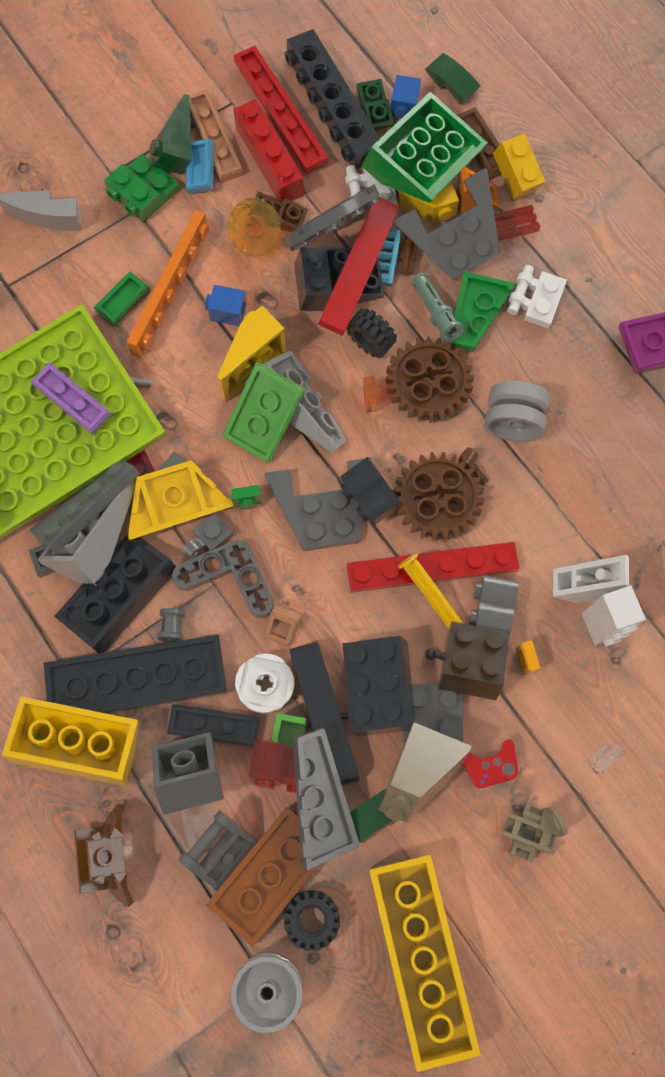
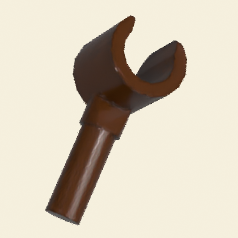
M467 447L459 457V464L466 460L465 468H474V474L476 477L481 478L480 482L484 485L489 480L474 463L478 458V454L472 448Z

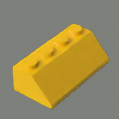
M20 696L2 756L12 764L127 787L135 758L139 721Z

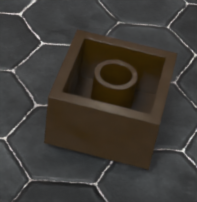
M451 621L445 640L438 689L496 701L504 686L510 633Z

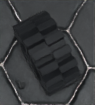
M360 308L349 321L346 328L347 334L352 337L351 340L358 344V348L364 349L366 354L370 353L372 357L383 358L397 341V335L393 333L395 330L393 327L388 326L389 322L387 320H382L383 317L380 314L377 316L373 310L369 311L368 308Z
M309 890L298 894L290 901L284 914V928L289 940L298 948L301 947L306 951H317L325 946L327 947L337 936L340 927V915L336 904L329 896L320 891ZM310 907L319 909L324 915V925L315 933L306 932L300 925L301 913Z

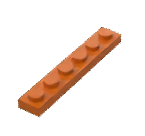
M198 210L194 211L126 341L131 354L141 358L144 350H148L151 346L152 335L156 327L159 328L161 326L166 307L173 303L178 284L184 282L190 261L193 262L195 260L201 240L204 241L208 235L209 226L207 225L205 213Z

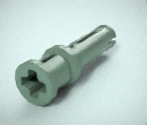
M425 273L417 274L412 279V285L430 311V321L434 326L438 327L440 337L444 342L455 341L464 331L462 324L453 317L454 312L452 308L442 302L428 276Z

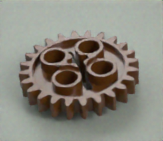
M427 337L424 344H422L419 338H416L415 346L406 342L405 351L398 348L397 357L391 356V365L387 366L386 373L388 376H386L385 384L389 385L387 387V394H394L391 402H400L399 412L407 408L408 418L414 413L418 414L419 422L423 416H427L429 423H432L433 417L436 415L440 421H443L444 413L452 418L455 412L454 408L461 411L463 408L462 402H468L470 397L468 393H471L473 385L470 383H473L474 375L469 374L471 373L472 365H465L468 358L467 355L459 357L460 348L452 351L450 349L451 342L443 346L441 345V338H438L435 344L431 342L430 337ZM439 361L443 363L444 366L437 367L433 364V362ZM415 368L418 370V373L412 374L406 369ZM440 386H450L452 391H444ZM423 392L427 397L418 398L414 393Z
M431 452L429 460H426L421 454L419 456V464L410 460V470L402 468L401 474L403 477L396 478V484L400 487H394L393 490L395 495L399 496L397 498L402 503V506L397 509L396 515H405L402 525L411 523V533L419 529L421 530V539L429 533L431 534L432 542L435 541L437 535H441L442 540L446 542L449 533L457 539L459 536L458 529L466 534L469 530L467 523L475 525L477 520L474 516H480L482 512L477 506H482L485 499L478 497L483 494L484 488L476 487L480 483L481 478L471 477L475 471L474 468L464 469L466 460L457 464L456 455H453L450 460H446V454L442 452L440 459H436L434 452ZM447 477L453 478L457 484L455 486L446 485L443 479ZM425 481L429 484V488L420 489L416 486V482ZM457 492H462L463 495L461 496V495L456 494V493H457ZM439 493V496L443 497V499L438 500V497L434 496V494ZM416 497V498H419V499H421V500H420V501H415L414 498ZM452 503L459 505L461 512H451L448 509V505ZM422 507H429L433 510L434 514L432 516H425L420 512V509Z

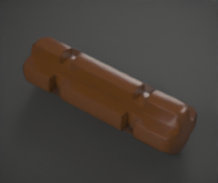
M405 235L400 257L402 262H399L398 272L404 276H409L414 271L415 264L413 262L416 260L418 246Z

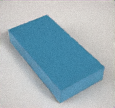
M211 139L191 142L192 161L186 168V190L189 194L213 190L214 143Z

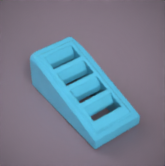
M390 228L382 246V249L391 250L392 253L380 251L378 255L380 260L391 261L390 263L379 262L380 270L389 271L388 274L381 273L383 285L392 286L402 232L399 229Z

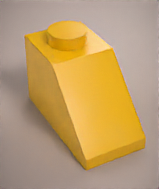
M452 182L430 203L399 191L398 205L400 208L408 212L415 209L419 217L430 222L445 221L456 216L459 199Z

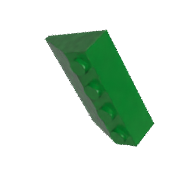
M429 92L371 147L361 167L379 183L430 203L488 143L434 94Z

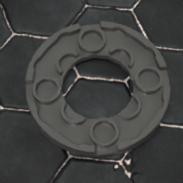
M375 184L343 200L296 228L290 235L287 234L281 238L286 249L290 248L291 252L298 250L310 243V239L322 233L321 230L327 234L340 226L338 223L344 220L343 217L347 216L348 220L361 214L363 212L362 209L379 201L377 197L379 192Z

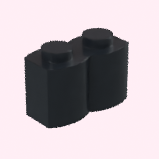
M368 457L340 476L344 482L340 486L350 500L353 497L360 505L356 510L365 522L370 520L376 525L402 506L400 500Z

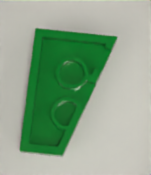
M464 271L454 313L455 320L462 324L464 331L458 339L451 342V347L474 352L513 291L516 283Z

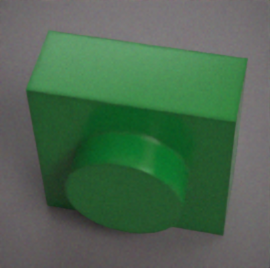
M259 485L231 489L235 508L240 507L242 510H249L255 508L257 504H262Z

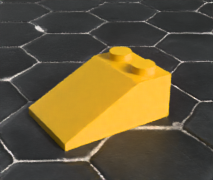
M263 306L256 311H250L244 317L218 373L220 391L225 402L245 387V382L248 380L255 363L260 362L264 364L286 352L284 327Z

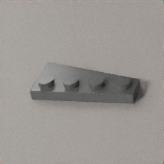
M123 460L113 464L105 473L33 526L29 531L57 554L136 479L140 473L133 465Z

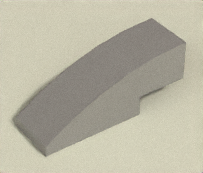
M50 190L0 193V205L4 213L17 220L47 229L82 231V212L76 198L53 199Z

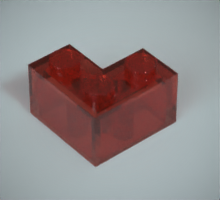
M255 739L248 776L251 780L255 781L254 785L273 790L275 784L287 786L286 792L297 794L293 748L287 747L286 744Z

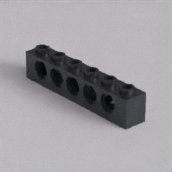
M312 29L288 38L287 51L284 53L288 66L293 67L298 83L305 87L310 103L315 104L318 109L321 122L323 124L326 123L332 141L334 143L337 142L341 148L344 161L355 166L356 170L362 168L361 166L371 147L380 138L315 30Z

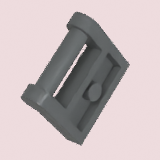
M221 810L215 814L214 822L189 852H184L178 859L187 869L217 891L258 842ZM224 828L228 829L199 864L197 860Z

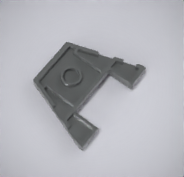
M486 168L463 181L476 207L431 233H427L415 209L393 221L395 226L407 235L452 280L464 274V271L468 272L500 254L490 183Z
M363 459L347 461V469L350 470ZM290 469L265 473L266 482L275 495V499L284 512L303 551L359 543L363 519L356 510L360 505L354 497L350 500L343 490L294 496Z

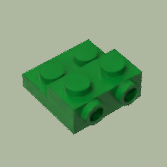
M144 154L137 157L128 167L121 164L104 180L107 195L114 202L119 201L122 203L132 217L137 216L143 222L150 218L180 190L179 183L162 169L153 167L152 161Z

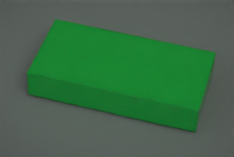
M129 271L93 308L97 314L116 327L150 292V288Z

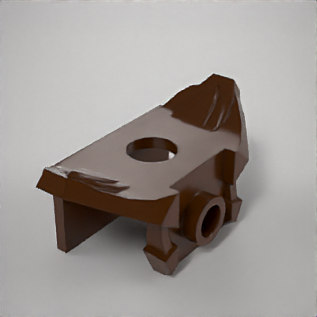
M119 803L114 806L103 826L74 830L79 894L108 889L125 907H130L134 901L127 886V872H125L121 820L125 806Z

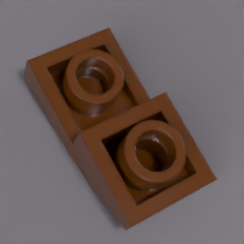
M258 191L248 218L273 228L292 232L303 224L308 209L286 198L280 202Z

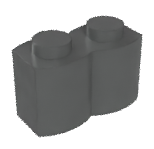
M484 575L481 582H476L473 599H478L477 609L471 610L468 625L511 634L518 582Z

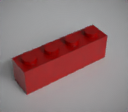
M257 99L234 108L236 130L277 200L282 202L286 198L294 201L303 197L304 178Z

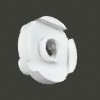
M273 654L254 656V658L241 665L236 675L235 687L241 702L248 709L256 713L269 714L281 710L290 701L294 692L295 683L290 667L282 658ZM264 676H269V681L274 683L273 687L267 688L266 692L261 691V686L257 685V681L263 680Z

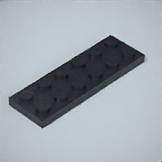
M219 634L43 663L47 702L105 714L228 694Z

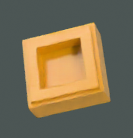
M533 641L521 643L517 647V653L525 676L534 674L541 668Z

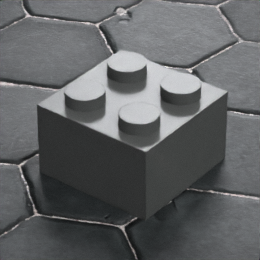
M211 732L151 747L154 789L163 815L224 799L219 759Z

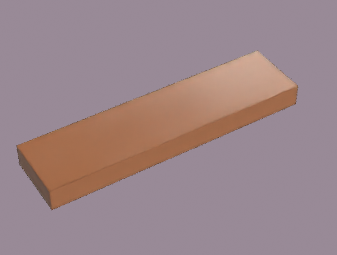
M208 89L189 95L190 115L201 140L211 139L214 143L213 167L220 183L243 176V167Z

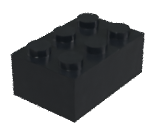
M401 636L343 643L350 733L357 736L410 731L416 720L408 642Z

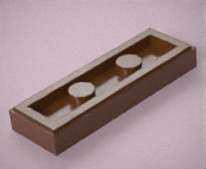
M476 107L457 115L488 143L475 159L482 170L487 169L489 180L502 175L493 155L500 144Z

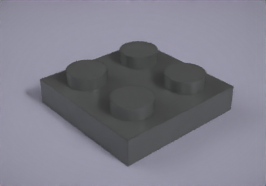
M412 684L416 723L463 742L462 694L438 689L439 685ZM403 731V744L409 731Z

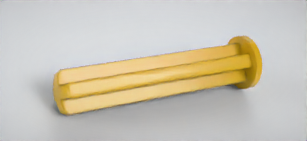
M417 553L409 556L398 565L399 569H405L448 630L451 621L463 623L416 559L418 557Z

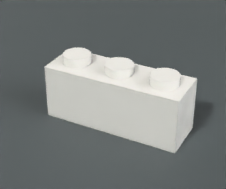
M631 585L602 595L582 613L595 646L604 643L605 647H609L621 642L622 639L629 637L631 633L638 631L637 625L646 620Z

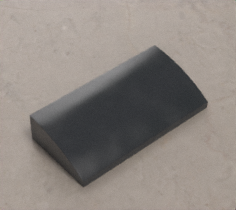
M127 534L115 547L111 561L105 568L103 576L95 584L83 583L54 617L98 654L105 653L172 576L176 566L168 557L141 537L129 540Z

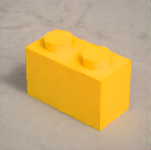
M525 133L502 142L494 151V158L513 201L536 192L545 183Z

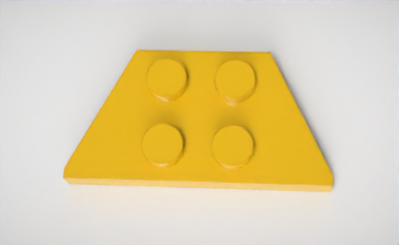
M192 460L139 476L135 482L128 539L131 540L234 506L233 502L224 496Z

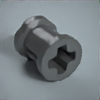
M175 608L160 609L162 622L161 632L157 634V639L166 642L183 640L181 625L182 618L185 617V611Z

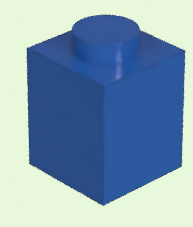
M396 75L391 99L392 117L402 119L418 104L421 85L420 78Z
M214 285L212 294H207L205 301V310H208L210 321L240 326L247 306L245 290Z

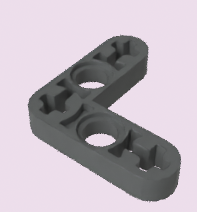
M235 540L183 562L173 570V581L183 591L193 590L229 573H233L247 607L254 617L267 618L274 608L270 591L250 547L244 541ZM239 548L240 551H246L242 555L247 566L241 568L236 557L231 558L234 555V549ZM212 558L217 559L220 562V568L213 573L207 572L204 569L206 561ZM199 564V569L204 577L199 578L198 573L190 576L189 583H185L184 580H178L182 577L181 573L183 571H187L188 574L196 572L197 570L194 566ZM247 572H253L258 577L256 584L250 587L245 586L241 582L242 576ZM261 587L264 589L258 591L261 600H268L269 602L265 605L266 610L261 611L259 608H253L257 604L253 593Z

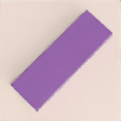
M50 362L31 381L34 387L92 435L112 416L110 411Z

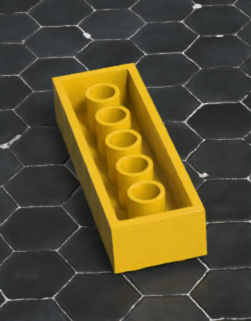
M422 855L368 869L416 1071L420 1072L481 1056L431 855Z

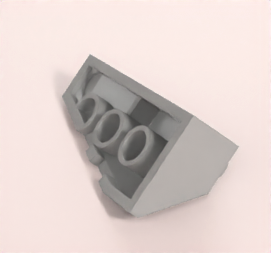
M291 350L263 364L306 389L291 420V425L331 453L347 442L332 414L324 411L321 405L323 400L319 392L314 393L308 381L312 378Z
M136 479L116 496L62 550L56 554L47 547L38 561L76 583L95 584L103 576L105 568L111 561L134 493Z

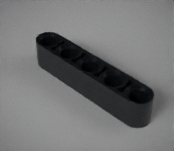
M318 641L289 649L306 709L309 713L312 729H325L342 786L359 781L357 768Z

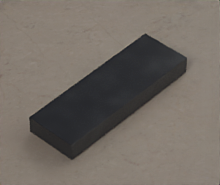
M172 704L167 734L192 737L211 732L212 739L215 742L256 747L260 717Z

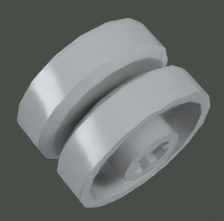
M505 381L493 385L489 392L488 406L490 409L487 410L485 417V430L497 438L514 442H530L543 438L547 427L545 415L549 411L551 399L549 392L538 385L522 381Z
M263 952L253 956L240 968L232 984L231 1003L235 1015L245 1027L258 1033H273L285 1028L296 1017L302 1003L303 981L298 968L289 958L273 952ZM264 987H270L273 990L270 998L264 997V991L262 990Z

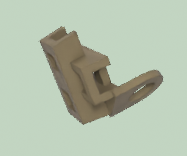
M526 802L523 804L520 816L512 813L508 814L502 836L512 839L508 851L511 855H517L532 862L536 849L555 855L556 850L552 848L556 837H563L568 832L560 813L554 806L545 807L541 810Z

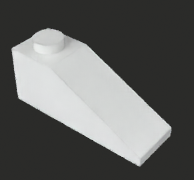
M627 555L553 569V597L573 603L598 600L604 594L629 586V556Z

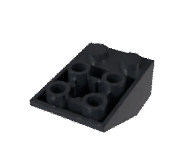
M300 248L294 263L300 311H324L352 248ZM379 256L357 304L384 297Z

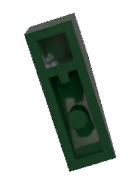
M184 94L156 139L152 140L149 149L150 155H152L153 167L180 175L192 161L189 95Z

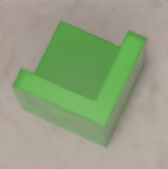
M277 713L271 740L272 746L293 750V738L305 734L307 719Z

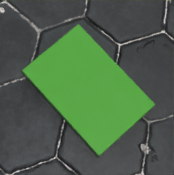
M260 362L255 363L222 436L265 462H272L306 389Z

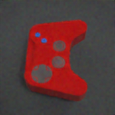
M509 739L502 742L500 750L496 755L477 758L469 752L462 764L473 786L478 789L513 780L518 775L515 745Z

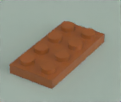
M288 807L282 811L206 904L209 909L252 947L255 946L318 867L316 866L309 870L302 869L298 816Z

